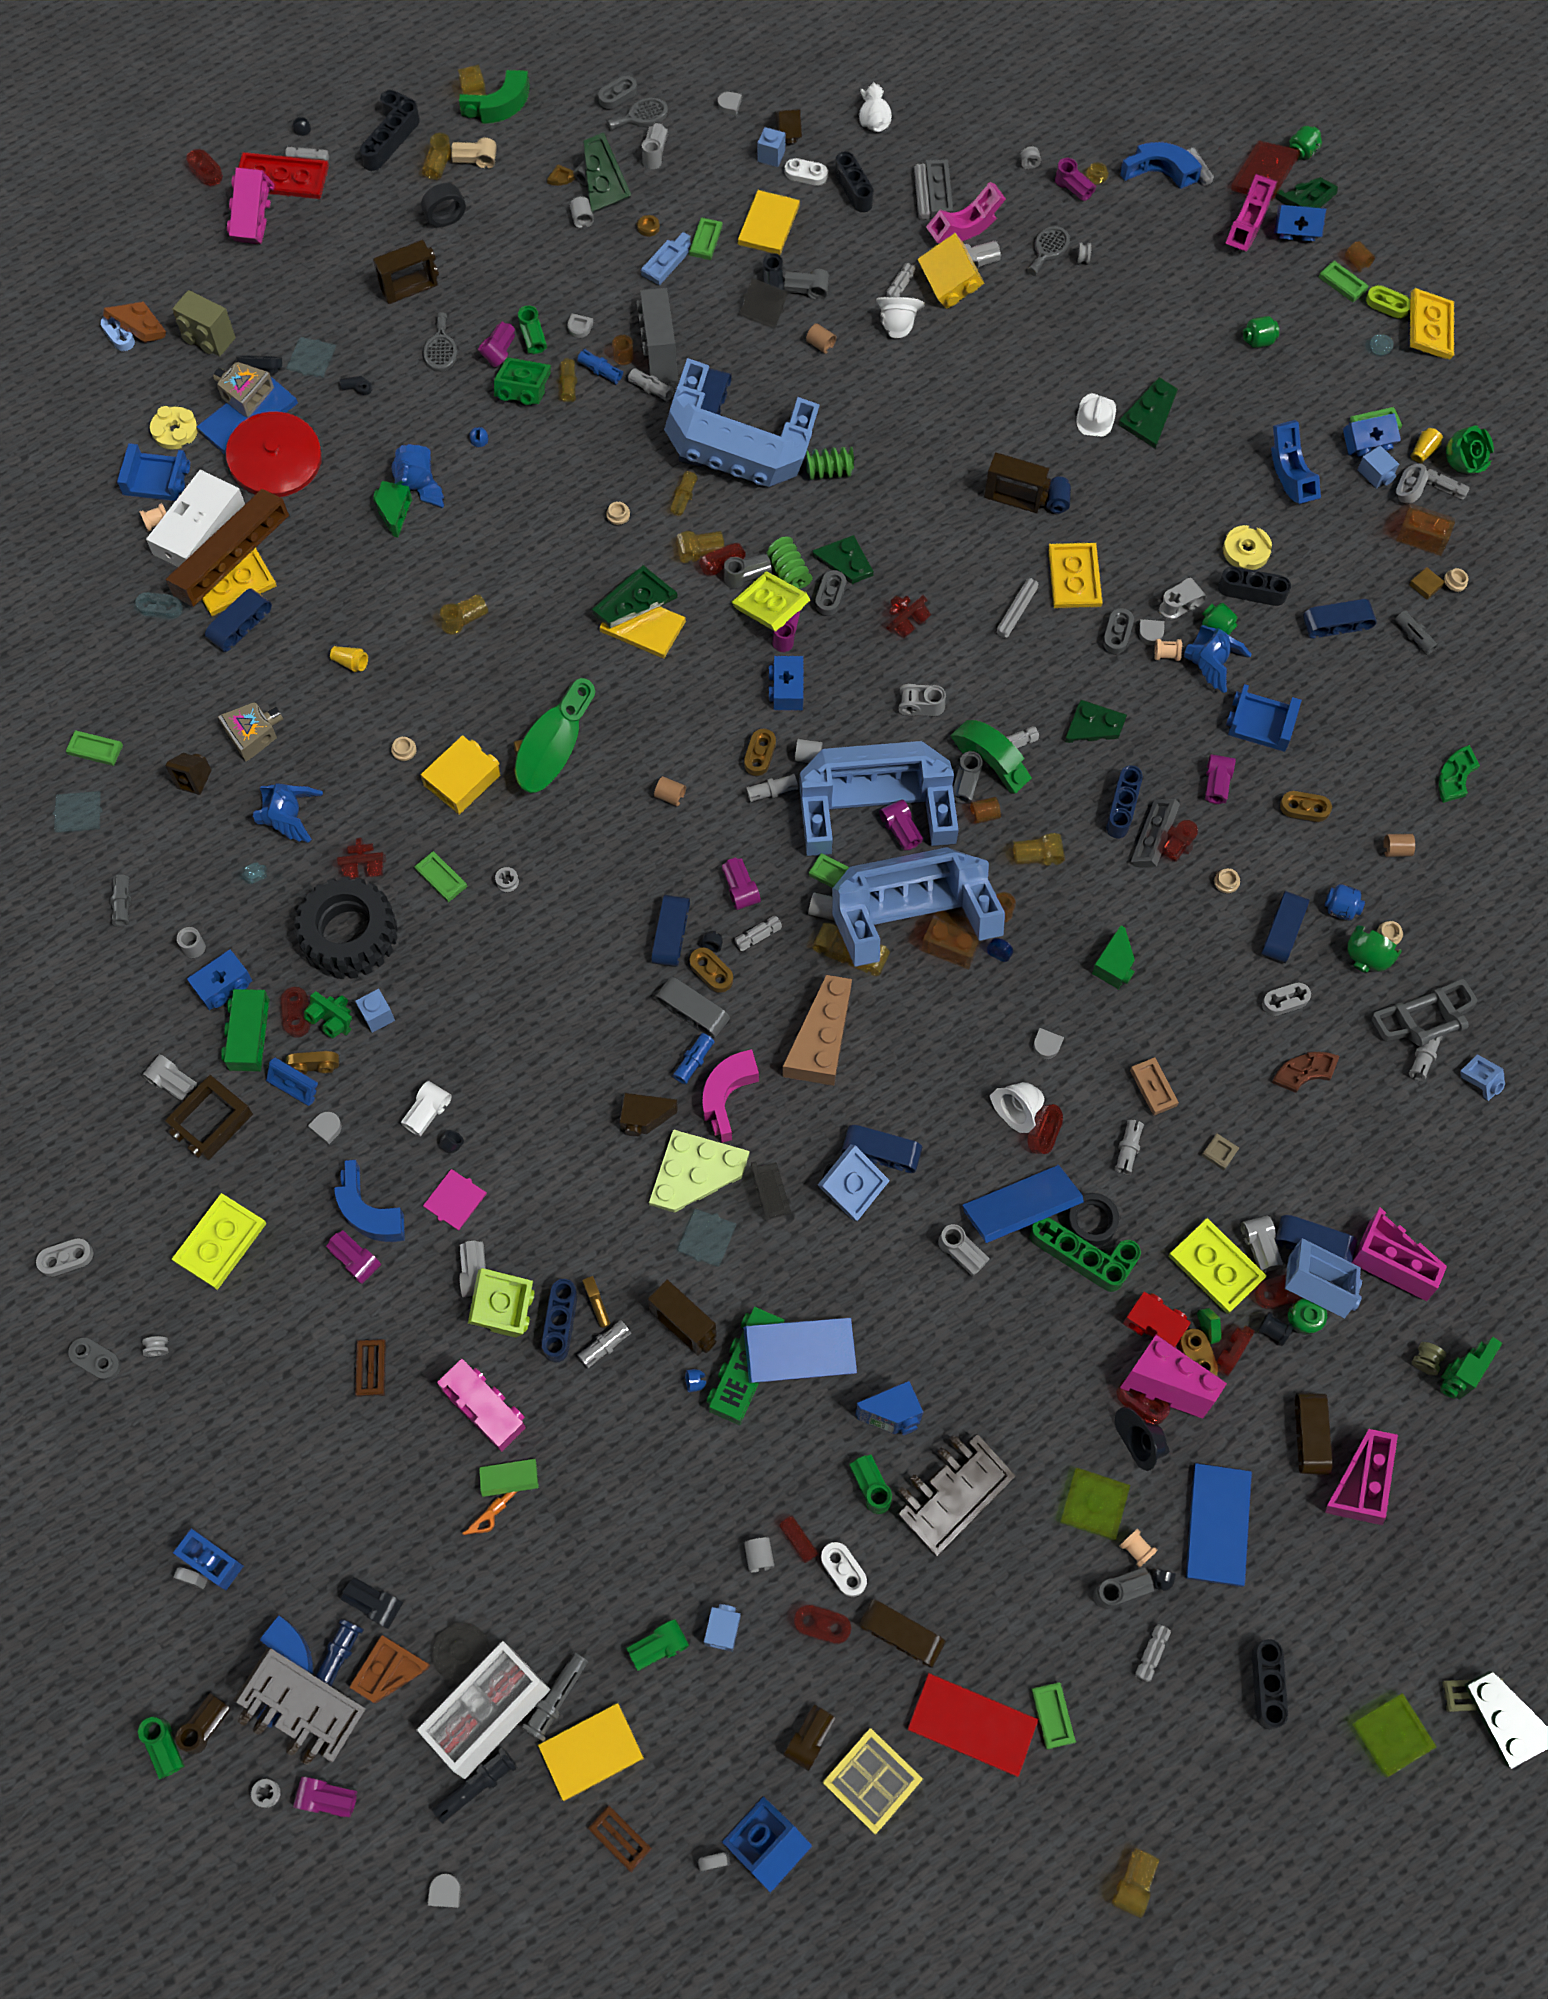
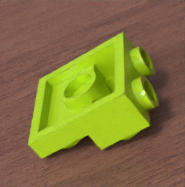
M484 1268L479 1269L468 1324L491 1329L490 1332L515 1338L526 1332L529 1325L527 1311L534 1298V1290H532L533 1281Z

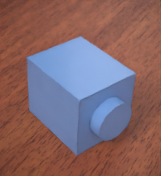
M765 127L758 141V162L778 167L785 153V133Z
M1380 445L1363 456L1358 471L1375 488H1378L1382 484H1390L1395 479L1399 463Z
M379 989L356 1000V1004L372 1033L395 1021L391 1009Z
M719 1604V1608L712 1607L704 1640L705 1646L733 1652L741 1617L740 1613L735 1612V1607Z

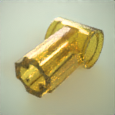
M435 133L430 138L431 147L422 172L423 175L432 180L442 177L447 161L452 158L450 140L445 133Z
M685 531L678 534L675 539L679 558L683 563H689V560L695 562L700 556L725 552L721 531L699 535L691 531Z
M476 594L458 604L449 603L444 605L440 610L443 631L449 635L458 634L462 631L464 625L488 614V608L482 596Z
M1050 833L1043 835L1037 840L1016 841L1013 843V855L1016 865L1043 862L1044 865L1049 866L1051 863L1059 865L1065 861L1060 834Z
M1135 1848L1125 1876L1118 1883L1116 1890L1119 1892L1118 1895L1114 1894L1112 1905L1141 1919L1149 1902V1889L1160 1859Z

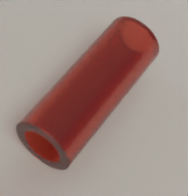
M793 1515L779 1524V1527L804 1563L809 1562L819 1554Z

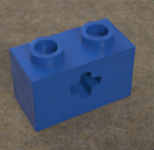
M1278 205L1274 233L1280 234L1282 239H1293V235H1301L1302 240L1315 241L1316 237H1322L1326 209ZM1301 217V221L1305 222V224L1298 230V226L1294 224Z
M1395 413L1352 422L1343 428L1349 455L1357 454L1358 457H1363L1380 445L1386 451L1393 449V445L1401 441Z
M774 656V666H769V680H774V687H769V701H774V710H803V656Z
M231 949L187 978L191 987L209 1011L214 1007L218 1008L224 1005L227 998L233 995V989H247L249 983L253 981L248 971Z
M193 1529L188 1532L173 1552L224 1590L228 1589L244 1567Z

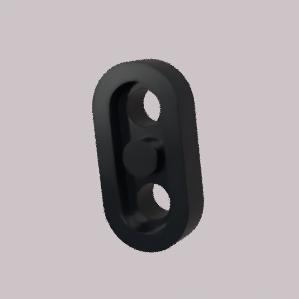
M236 356V363L239 362L254 368H264V371L268 373L278 372V368L283 367L282 357Z

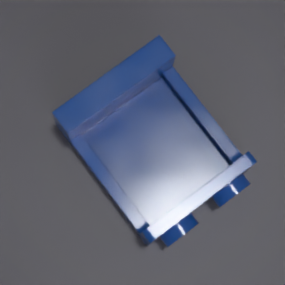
M128 443L117 483L123 495L176 501L180 493L185 490L184 477L185 474L190 472V461L186 458L184 450H178L177 457L141 453L138 444Z
M1244 684L1241 692L1236 691L1232 703L1233 706L1237 707L1235 712L1230 711L1226 723L1227 726H1230L1228 735L1285 752L1292 736L1302 700L1292 697L1290 703L1285 704L1248 693L1249 685Z

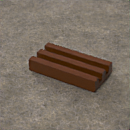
M385 1339L357 1341V1397L385 1396ZM375 1346H379L378 1388L374 1389ZM364 1347H369L368 1389H363Z
M610 1806L588 1828L630 1872L652 1850ZM608 1815L643 1848L640 1853L606 1820ZM600 1824L635 1858L631 1863L597 1829Z

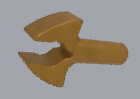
M591 1276L583 1279L598 1323L601 1328H605L610 1325V1320L594 1277Z

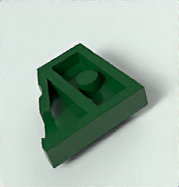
M1319 177L1308 183L1295 185L1292 191L1286 193L1283 190L1277 191L1276 199L1287 206L1321 208L1337 194L1338 186Z
M854 535L812 551V555L816 560H822L829 565L828 568L832 571L835 570L843 573L846 580L851 584L872 577L874 574Z
M1080 700L1065 742L1073 743L1074 740L1088 739V741L1119 739L1127 715Z

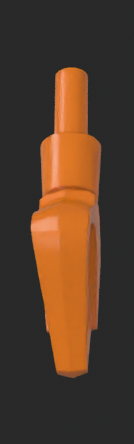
M517 1492L506 1493L501 1498L497 1497L489 1508L462 1534L467 1535L491 1531L495 1526V1515L506 1507L505 1503ZM488 1520V1527L478 1529L480 1523Z

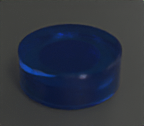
M1000 938L992 939L986 948L990 956L1001 962L1009 961L1014 952L1012 946Z

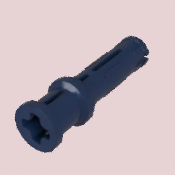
M340 1619V1627L333 1641L328 1642L327 1649L329 1651L316 1675L318 1679L329 1686H332L345 1658L351 1657V1649L358 1635L364 1631V1629L344 1619Z

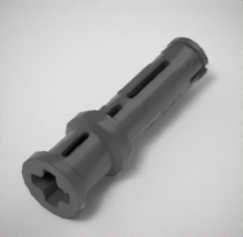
M575 1652L572 1653L571 1658L545 1699L540 1700L535 1705L537 1707L529 1722L521 1727L524 1731L541 1742L545 1741V1733L552 1722L560 1717L559 1708L589 1663L585 1658Z

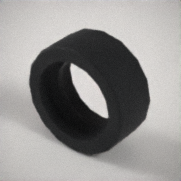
M441 183L427 190L422 197L421 207L431 225L446 227L461 219L465 213L466 203L455 185ZM453 200L446 209L433 211L441 202Z
M1084 1194V1202L1069 1209L1066 1221L1067 1228L1095 1247L1104 1245L1112 1239L1119 1226L1120 1215L1117 1206L1103 1194ZM1095 1205L1107 1213L1109 1223L1104 1232L1093 1235L1086 1233L1079 1227L1077 1216L1083 1207Z

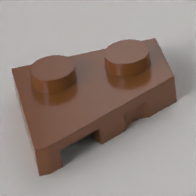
M144 302L104 308L103 316L106 319L113 317L121 322V328L133 333L144 342L165 337V329Z
M382 1635L349 1688L376 1704L428 1670L430 1665Z

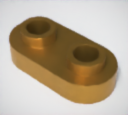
M759 729L751 737L744 764L746 771L753 776L763 775L769 769L776 747V737L772 731ZM761 742L768 743L766 746L760 745ZM758 762L761 766L754 767L753 764Z
M1289 791L1283 796L1280 809L1288 817L1321 822L1328 818L1332 810V804L1328 798L1322 795ZM1289 804H1294L1296 808H1291ZM1314 808L1320 809L1321 813L1315 812Z
M698 948L692 952L690 956L691 969L713 991L722 993L731 988L733 984L732 971L710 949ZM701 960L708 962L705 966H700L698 963ZM722 977L725 979V981L723 983H717L716 979Z
M331 1051L294 1053L286 1057V1064L304 1075L307 1074V1071L317 1070L319 1073H332L334 1069L339 1067V1055Z
M1198 1329L1186 1331L1180 1339L1181 1352L1199 1365H1206L1209 1371L1217 1376L1218 1366L1205 1333ZM1191 1339H1197L1199 1341V1346H1193L1191 1344Z

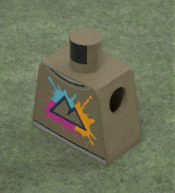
M239 362L234 363L228 371L222 368L216 369L213 376L214 380L218 382L217 386L222 399L246 418L250 417L274 389L270 373Z
M251 703L218 716L223 729L245 762L277 739L272 726L283 720L277 707L263 713L257 703Z

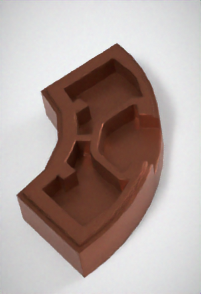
M1309 1052L1294 1059L1292 1058L1279 1069L1272 1083L1297 1093L1301 1085L1309 1080L1323 1079L1330 1081L1340 1056L1327 1052Z

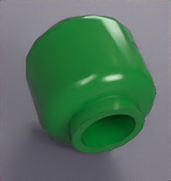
M1302 126L1289 140V151L1298 160L1310 159L1322 146L1320 131L1316 127Z
M1270 316L1250 319L1247 327L1243 330L1244 340L1252 348L1273 345L1279 337L1277 321L1273 320Z
M1220 603L1216 607L1211 604L1202 613L1205 617L1202 625L1215 629L1220 628L1228 635L1238 626L1236 624L1237 615L1224 603Z
M1302 1298L1294 1302L1289 1308L1288 1321L1294 1326L1293 1329L1296 1332L1304 1335L1313 1334L1325 1326L1327 1311L1325 1308Z

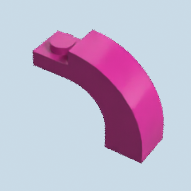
M1258 174L1255 175L1244 206L1237 220L1233 222L1226 244L1245 251L1251 247L1266 215L1278 181Z
M989 182L968 207L955 213L939 210L926 227L937 243L943 242L954 233L957 234L961 241H965L982 233L997 219L994 213L1006 199L997 186Z
M752 1049L734 1054L723 1060L712 1071L704 1087L705 1121L711 1120L714 1135H720L722 1142L732 1140V1131L725 1110V1102L728 1096L741 1086L759 1082V1072Z

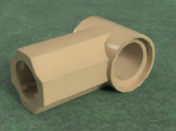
M481 138L477 143L454 142L452 143L453 162L476 163L481 168H484V166L492 168L495 163L497 145L490 138Z

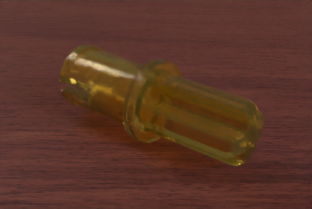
M565 358L561 362V376L559 378V383L562 385L561 399L564 402H574L576 400L575 385L577 384V377L575 376V362L569 358Z
M684 472L679 487L675 489V497L670 511L676 516L684 513L688 500H691L693 497L692 491L698 479L697 475L693 472Z

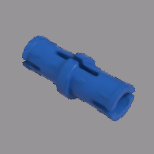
M586 349L580 352L577 359L578 363L593 370L595 375H601L614 384H617L622 379L623 371L610 365L607 359L599 358Z
M701 1033L691 1050L685 1052L684 1060L676 1072L673 1073V1077L678 1082L685 1085L688 1083L697 1067H701L704 1063L703 1058L712 1045H714V1040L707 1034Z

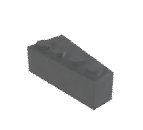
M667 288L640 290L641 300H637V310L643 354L648 356L650 376L657 377L660 382L678 380L676 344Z

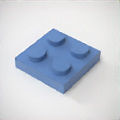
M849 1145L818 1186L852 1220L858 1221L890 1180L856 1145Z

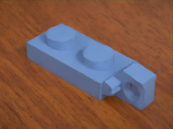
M682 232L675 241L667 240L643 266L641 270L642 276L660 286L686 257L688 248L691 245L690 236Z

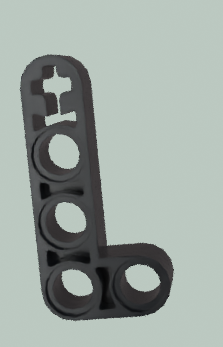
M386 90L380 95L383 115L386 118L360 147L363 166L369 171L379 170L420 123L416 101L394 90Z

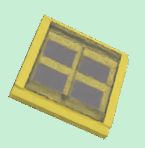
M870 1728L825 1779L823 1784L876 1835L923 1778Z

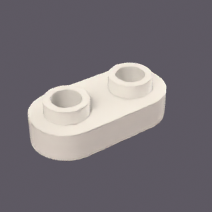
M791 159L785 164V175L790 180L812 185H821L827 180L828 170L823 164L802 159Z
M838 1542L825 1546L822 1551L821 1562L839 1590L848 1597H856L862 1594L866 1588L867 1578L847 1547ZM837 1553L840 1555L841 1561L836 1564L832 1563L830 1556ZM850 1577L856 1578L857 1586L849 1587L847 1579Z

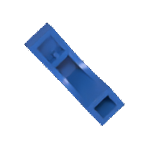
M1152 142L1137 146L1136 155L1129 156L1123 160L1120 175L1126 181L1145 172L1158 171L1170 176L1177 186L1182 189L1199 181L1202 165L1190 152L1179 146L1169 143Z
M1293 420L1273 425L1275 446L1271 447L1272 458L1276 473L1286 494L1299 504L1321 498L1319 475L1310 471L1303 459L1299 422Z
M356 1160L345 1161V1170H341V1184L344 1187H335V1196L346 1220L356 1231L370 1239L384 1242L405 1241L404 1214L401 1208L376 1209L365 1204L361 1200L360 1167Z
M278 1616L261 1637L260 1641L313 1675V1661L307 1642L293 1625L281 1616ZM262 1710L261 1713L257 1716L256 1719H258V1718L260 1717V1715L262 1714L263 1710ZM278 1711L275 1713L274 1717L272 1718L267 1727L271 1728L273 1726L272 1723L278 1715Z

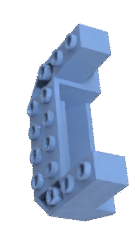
M687 358L664 429L679 455L687 458L689 461L699 462L712 469H719L735 477H742L758 485L768 487L797 476L813 432L812 429L819 404L798 397L789 423H785L781 436L701 409L705 393L701 391L709 365Z
M922 741L822 749L800 772L799 790L807 856L820 855L821 853L824 855L832 854L833 839L829 809L888 805L901 799L906 803H926L931 846L956 844L959 830L952 787L954 773L950 761Z
M946 847L849 867L832 888L833 917L854 966L880 961V937L874 926L875 924L963 907L979 941L1003 936L1005 912L988 880V861Z

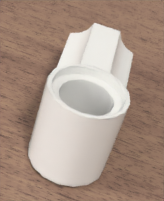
M427 1081L420 1088L415 1104L401 1121V1124L410 1132L421 1137L434 1117L445 1110L443 1108L445 1105L448 1106L452 1095L432 1082Z

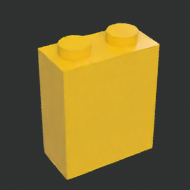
M956 233L918 258L938 300L945 308L956 305L962 298L975 292L984 284L964 243Z
M462 735L421 774L423 785L456 813L461 814L500 776L499 762L493 755H486L474 740L469 741Z

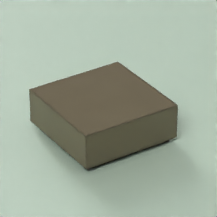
M1216 1134L1202 1154V1157L1225 1170L1239 1150V1147Z

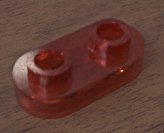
M195 149L188 153L186 159L189 168L204 184L212 186L221 182L223 178L221 168L206 151Z
M733 543L704 555L699 561V566L704 574L716 575L724 569L727 559L731 557L744 559L746 552L740 543Z
M300 987L288 988L281 997L283 1026L288 1035L299 1038L306 1035L311 1027V1023L304 1018V1011L309 1006V998ZM293 996H298L296 1001H290ZM294 1020H300L299 1024L292 1025Z
M1055 1104L1043 1105L1034 1119L1036 1125L1028 1135V1146L1035 1154H1048L1053 1149L1063 1122V1113L1060 1107Z
M1287 1274L1263 1281L1255 1291L1257 1303L1265 1309H1274L1291 1304L1303 1297L1285 1289ZM1264 1292H1270L1273 1295V1299H1266Z
M1246 1325L1243 1329L1239 1327L1235 1329L1229 1340L1233 1343L1229 1352L1224 1349L1216 1364L1220 1365L1218 1369L1220 1373L1227 1377L1230 1375L1255 1330Z
M1124 1379L1117 1388L1119 1401L1126 1407L1136 1411L1145 1421L1156 1423L1157 1425L1163 1423L1170 1413L1168 1402L1158 1398L1151 1400L1146 1398L1144 1393L1131 1388L1129 1391L1121 1389L1120 1387L1126 1380ZM1127 1392L1131 1393L1133 1395V1398L1129 1396ZM1150 1409H1153L1156 1414L1152 1413Z
M805 1605L799 1608L795 1614V1627L804 1636L831 1644H842L850 1636V1621L840 1613L813 1605ZM806 1616H811L814 1619V1624L810 1627L803 1623V1619ZM834 1624H838L842 1628V1632L839 1635L831 1632V1627Z

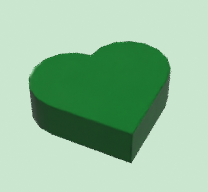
M1210 1308L1198 1310L1197 1317L1209 1343L1220 1342L1221 1318Z

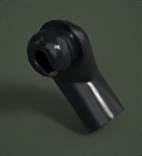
M362 376L340 379L342 391L354 389L362 395H369L372 392V384Z

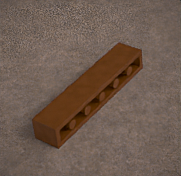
M261 489L165 579L173 596L194 607L289 516L283 499Z

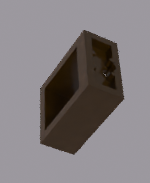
M424 240L373 258L379 287L388 304L438 286L436 277L439 276V272L435 263H433V261H436L433 249L431 247L428 248ZM422 262L423 269L392 281V273Z
M995 452L988 469L984 498L1038 513L1040 506L1044 507L1047 501V492L1051 483V479L1048 478L1049 468ZM1000 478H1008L1014 481L1038 487V489L1033 490L1027 487H1023L1017 484L1000 480Z
M209 1075L165 1122L171 1128L168 1133L178 1142H181L182 1139L189 1144L187 1149L194 1156L199 1158L202 1155L209 1161L248 1121L253 1113L248 1105L212 1075ZM212 1093L229 1107L233 1113L202 1144L180 1124Z
M668 1279L648 1298L650 1313L697 1356L702 1352L708 1353L717 1342L715 1340L717 1337L716 1323Z

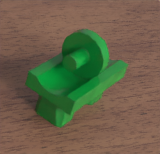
M316 991L310 996V1005L304 1011L306 1021L316 1024L322 1018L326 1021L323 1025V1031L332 1039L340 1033L347 1036L351 1031L349 1027L352 1016L349 1015L351 1010L346 1007L348 999L345 996H339L337 999L329 996L326 999Z

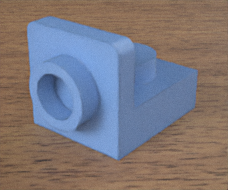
M1478 1054L1460 1071L1461 1078L1482 1089L1483 1098L1488 1101L1504 1089L1503 1068Z

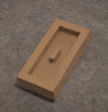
M1156 1058L1131 1067L1130 1071L1153 1116L1177 1107L1179 1102Z

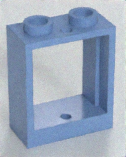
M1301 1238L1288 1257L1285 1289L1345 1318L1351 1310L1355 1311L1361 1302V1296L1359 1295L1362 1280L1360 1279L1361 1267Z

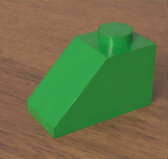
M382 481L379 490L376 489L373 501L377 506L379 515L393 537L398 538L412 502L409 486Z
M1119 927L1096 962L1092 972L1094 976L1118 990L1123 982L1128 984L1135 973L1132 970L1135 959L1125 927Z

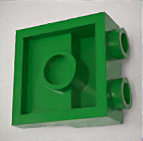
M507 357L494 379V396L504 401L518 400L526 405L539 404L545 393V383L551 374V365Z
M1491 1337L1485 1343L1480 1341L1476 1348H1472L1462 1359L1457 1357L1452 1364L1449 1363L1441 1375L1445 1379L1440 1386L1441 1392L1449 1398L1460 1400L1474 1390L1502 1345V1342L1494 1337Z

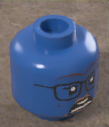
M1339 884L1335 888L1331 887L1324 907L1328 908V913L1331 916L1350 921L1354 918L1355 914L1361 915L1365 901L1361 900L1360 890Z

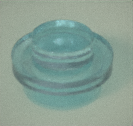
M1378 334L1371 339L1370 348L1374 354L1383 356L1391 352L1393 341L1387 335Z
M257 862L244 868L245 872L242 873L243 879H246L248 884H253L267 877L265 872L267 868L266 865H259Z

